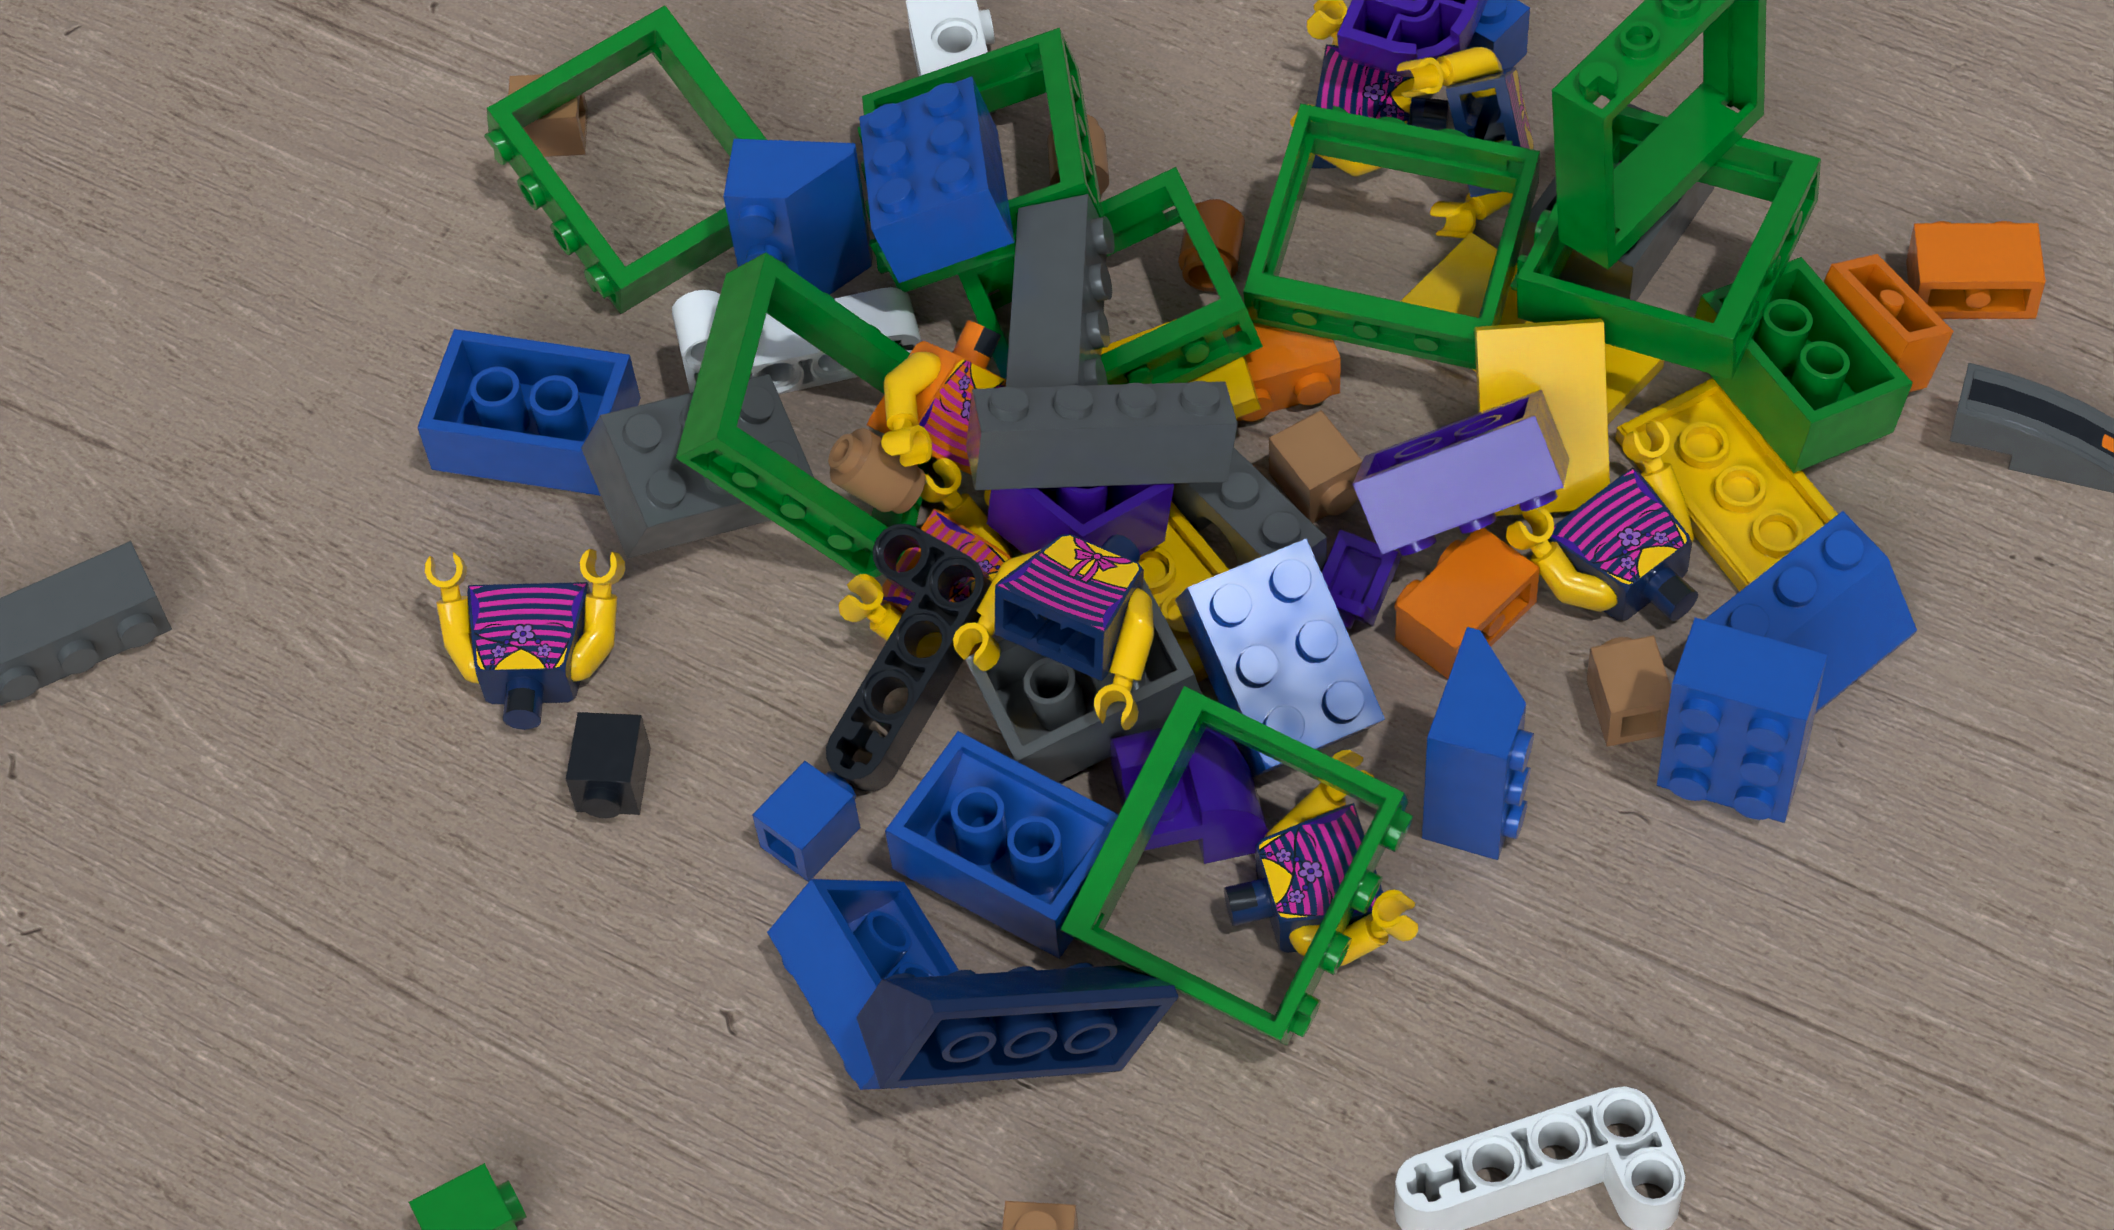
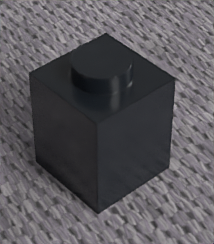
M577 712L566 774V782L576 812H586L597 818H614L619 814L640 815L651 750L642 715Z

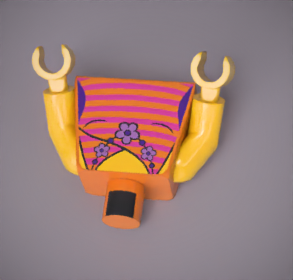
M967 320L952 352L922 341L915 345L907 359L886 375L884 379V396L870 416L867 426L884 434L881 444L887 454L890 456L900 455L899 461L903 467L926 463L931 457L937 460L946 458L956 463L961 471L972 475L966 450L972 389L1006 387V379L986 369L1001 335L980 324ZM985 490L984 499L988 506L991 490Z
M938 459L933 463V468L942 477L945 486L944 488L938 487L933 479L925 474V485L920 497L932 503L942 501L946 508L943 512L933 509L921 530L970 556L993 580L1001 565L1006 560L1014 558L1013 554L1001 535L987 525V516L968 493L960 495L957 491L962 479L961 471L957 464L950 459ZM921 548L907 549L896 564V571L906 572L914 568L920 560ZM867 574L857 575L847 586L851 592L861 597L863 603L852 595L845 596L839 602L840 615L850 622H859L865 618L869 619L870 629L887 641L912 598L899 591L888 579H886L881 587L880 583L873 576ZM964 577L956 581L949 593L950 601L961 602L967 599L975 588V578ZM933 632L925 635L918 643L916 649L917 658H928L934 655L942 643V633ZM982 642L976 644L972 648L970 655L974 654L979 649Z

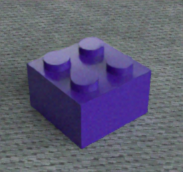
M1174 484L991 490L987 525L1023 554L1044 548L1060 535L1071 534L1101 547L1110 536L1118 534L1130 539L1137 546L1140 555L1165 541Z

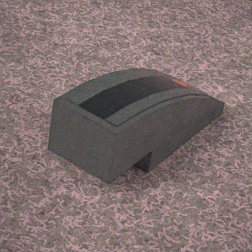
M1968 363L1949 441L2012 455L2008 470L2114 493V418L2087 403L2051 387L2011 373Z

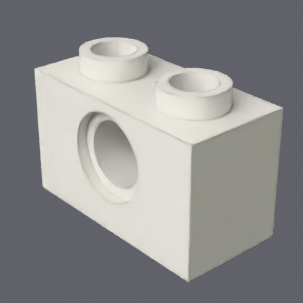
M906 0L910 38L918 76L987 53L986 45L995 43L989 9L979 11L976 0Z

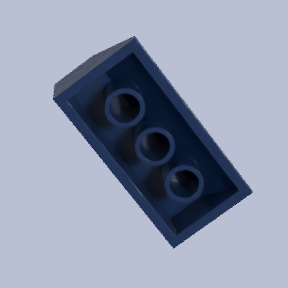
M1079 963L1066 969L1036 970L1030 966H1023L1008 972L976 974L972 970H960L947 976L915 977L909 973H902L882 979L856 1018L880 1089L1122 1071L1179 996L1174 985L1124 965L1095 967L1090 963Z

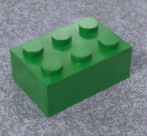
M1802 257L1788 262L1732 380L1710 374L1793 473L1894 433L1913 384ZM1733 283L1701 295L1694 318L1714 323Z

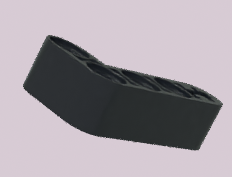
M906 523L895 524L883 530L877 537L873 547V561L878 571L899 591L911 597L912 600L832 732L826 746V759L830 768L854 788L865 792L880 790L887 786L897 774L964 661L954 648V634L962 625L978 622L981 614L976 610L993 581L970 556L925 531ZM909 548H921L920 560L914 568L906 572L896 571L898 557L903 551ZM964 577L975 578V588L967 599L961 602L950 601L949 593L956 581ZM929 633H942V643L938 651L928 658H917L916 649L919 641ZM897 688H907L908 700L903 709L895 714H884L883 704L887 695ZM873 721L888 732L885 738L876 730L872 731L869 728ZM858 749L873 754L867 765L852 760Z

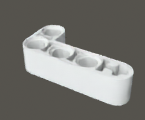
M889 287L835 298V301L868 324L878 328L882 334L909 353L912 352L916 344L922 342L911 299L907 292L904 293L898 288ZM698 290L687 293L680 297L672 306V317L690 393L694 392L720 297V294L715 291ZM766 314L750 378L770 374L780 395L858 377Z
M1624 1086L1593 1094L1409 1158L1402 1164L1397 1173L1394 1212L1396 1222L1402 1230H1465L1604 1182L1615 1209L1626 1226L1632 1230H1666L1672 1226L1678 1217L1685 1174L1681 1161L1654 1104L1644 1093ZM1623 1123L1633 1127L1638 1134L1624 1138L1614 1135L1607 1127L1611 1124ZM1551 1145H1559L1570 1150L1573 1156L1562 1160L1552 1159L1545 1155L1542 1149ZM1494 1167L1505 1172L1508 1178L1500 1182H1489L1480 1178L1476 1172L1482 1168ZM1644 1183L1655 1184L1662 1188L1667 1195L1651 1199L1639 1194L1634 1187Z

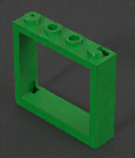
M1644 0L1552 89L1558 235L1560 242L1609 270L1764 115L1767 0ZM1703 32V82L1614 169L1612 120ZM1601 95L1611 100L1603 109L1593 104ZM1734 106L1740 111L1737 113L1730 108Z
M665 5L487 107L488 133L484 137L494 149V158L501 165L506 163L511 165L520 177L517 179V184L527 203L534 210L542 207L553 222L550 228L560 248L567 255L576 253L586 267L584 275L592 291H598L604 299L608 297L620 314L734 247L726 207L625 266L523 128L652 53L730 157L734 139L767 140Z
M1060 27L862 96L863 112L866 115L882 105L896 104L927 93L938 85L955 83L971 76L989 112L1047 93L1060 183L1008 200L1015 243L901 283L898 282L876 238L871 239L869 245L876 256L878 271L881 274L889 272L897 288L904 293L958 275L957 273L1015 255L1018 208L1089 194L1099 217H1104L1080 71ZM859 126V127H857V129H858V134H859V137H860V140H861V143H862L861 129H860V126ZM863 160L861 161V168L866 182L865 166ZM867 199L865 200V206L870 221L869 203Z
M1300 103L1243 290L1244 304L1252 322L1476 370L1474 327L1500 325L1539 184L1540 151L1512 146L1513 141L1505 140L1497 143L1468 137L1454 129H1440L1437 131L1408 125L1394 117L1376 119L1351 114L1337 106H1333L1331 110ZM1315 154L1512 193L1513 196L1479 318L1280 277V270Z
M1626 106L1612 120L1614 169L1619 161H1623L1667 117ZM1741 137L1697 181L1772 202L1714 323L1558 279L1573 249L1559 241L1557 202L1552 211L1545 209L1541 213L1535 228L1534 245L1529 255L1521 254L1517 259V273L1510 287L1512 290L1517 291L1518 318L1533 323L1601 318L1604 321L1606 344L1732 380L1818 201L1821 158Z
M1176 167L1101 202L1103 215L1109 219L1114 235V252L1107 254V257L1182 222L1220 298L1102 354L1101 361L1106 371L1108 385L1187 383L1263 347L1247 308ZM1173 206L1175 207V209L1163 213L1164 210L1171 208ZM1015 255L957 273L978 323L1001 335L992 356L1001 377L1004 379L1007 377L1009 343L995 310L1012 302ZM997 289L1000 290L999 292L988 296V293L993 292ZM1239 325L1240 331L1224 338L1222 332Z
M765 252L725 275L676 459L854 575L867 574L876 578L882 575L873 561V547L877 537L883 530L895 524L906 523L916 527L922 498L919 497L908 511L901 514L893 511L881 512L873 507L872 514L869 515L738 428L737 423L766 314L883 394L886 375L907 359L910 353L882 334L878 328L868 324L839 304L831 295L822 292L789 269L785 263ZM932 457L926 463L917 464L927 475ZM903 551V553L898 557L897 563L905 551Z
M1184 686L1060 930L1139 972L1174 985L1177 991L1287 1046L1293 1033L1301 1037L1305 1036L1318 1012L1321 1000L1312 995L1324 971L1335 975L1348 952L1352 938L1343 933L1354 911L1357 910L1365 914L1378 892L1382 876L1374 873L1385 849L1396 852L1407 834L1413 819V815L1404 812L1409 803L1404 792ZM1206 727L1377 809L1275 1015L1104 930Z

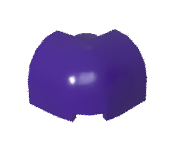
M1352 0L1337 34L1339 53L1343 60L1396 76L1413 77L1410 70L1397 72V66L1402 62L1423 58H1434L1437 60L1438 57L1466 50L1488 0Z
M1206 727L1144 851L1198 839L1204 864L1255 853V844L1265 837L1268 829L1253 775L1232 739ZM1162 728L1110 738L1111 765L1122 807Z

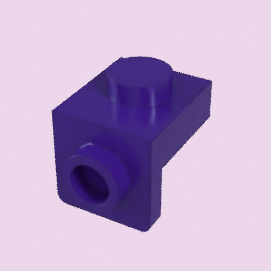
M1340 529L1323 568L1322 575L1345 628L1351 629L1355 619L1373 626L1402 555L1395 550L1381 555L1377 543Z

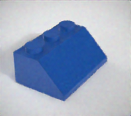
M758 139L733 140L723 197L738 267L767 252L775 259L785 263L789 269L819 290L829 295L872 267L873 254L872 248L869 245L870 235L855 143Z
M1844 511L1840 512L1704 619L1828 654L1815 714L1910 639L1917 631L1888 557Z
M1470 627L1466 628L1427 736L1422 839L1498 860L1506 837L1517 839L1524 822L1528 801L1523 799L1531 768L1527 767L1533 745L1534 733L1524 730L1525 700L1482 632Z
M957 731L888 825L885 833L893 870L1060 959L1074 939L1060 929L1119 814Z
M811 879L767 931L782 957L784 967L796 980L812 1007L816 1021L825 1029L844 1061L846 1072L857 1083L860 1090L880 1089L856 1017L881 980L902 973H909L915 977L947 976L959 971L904 881Z

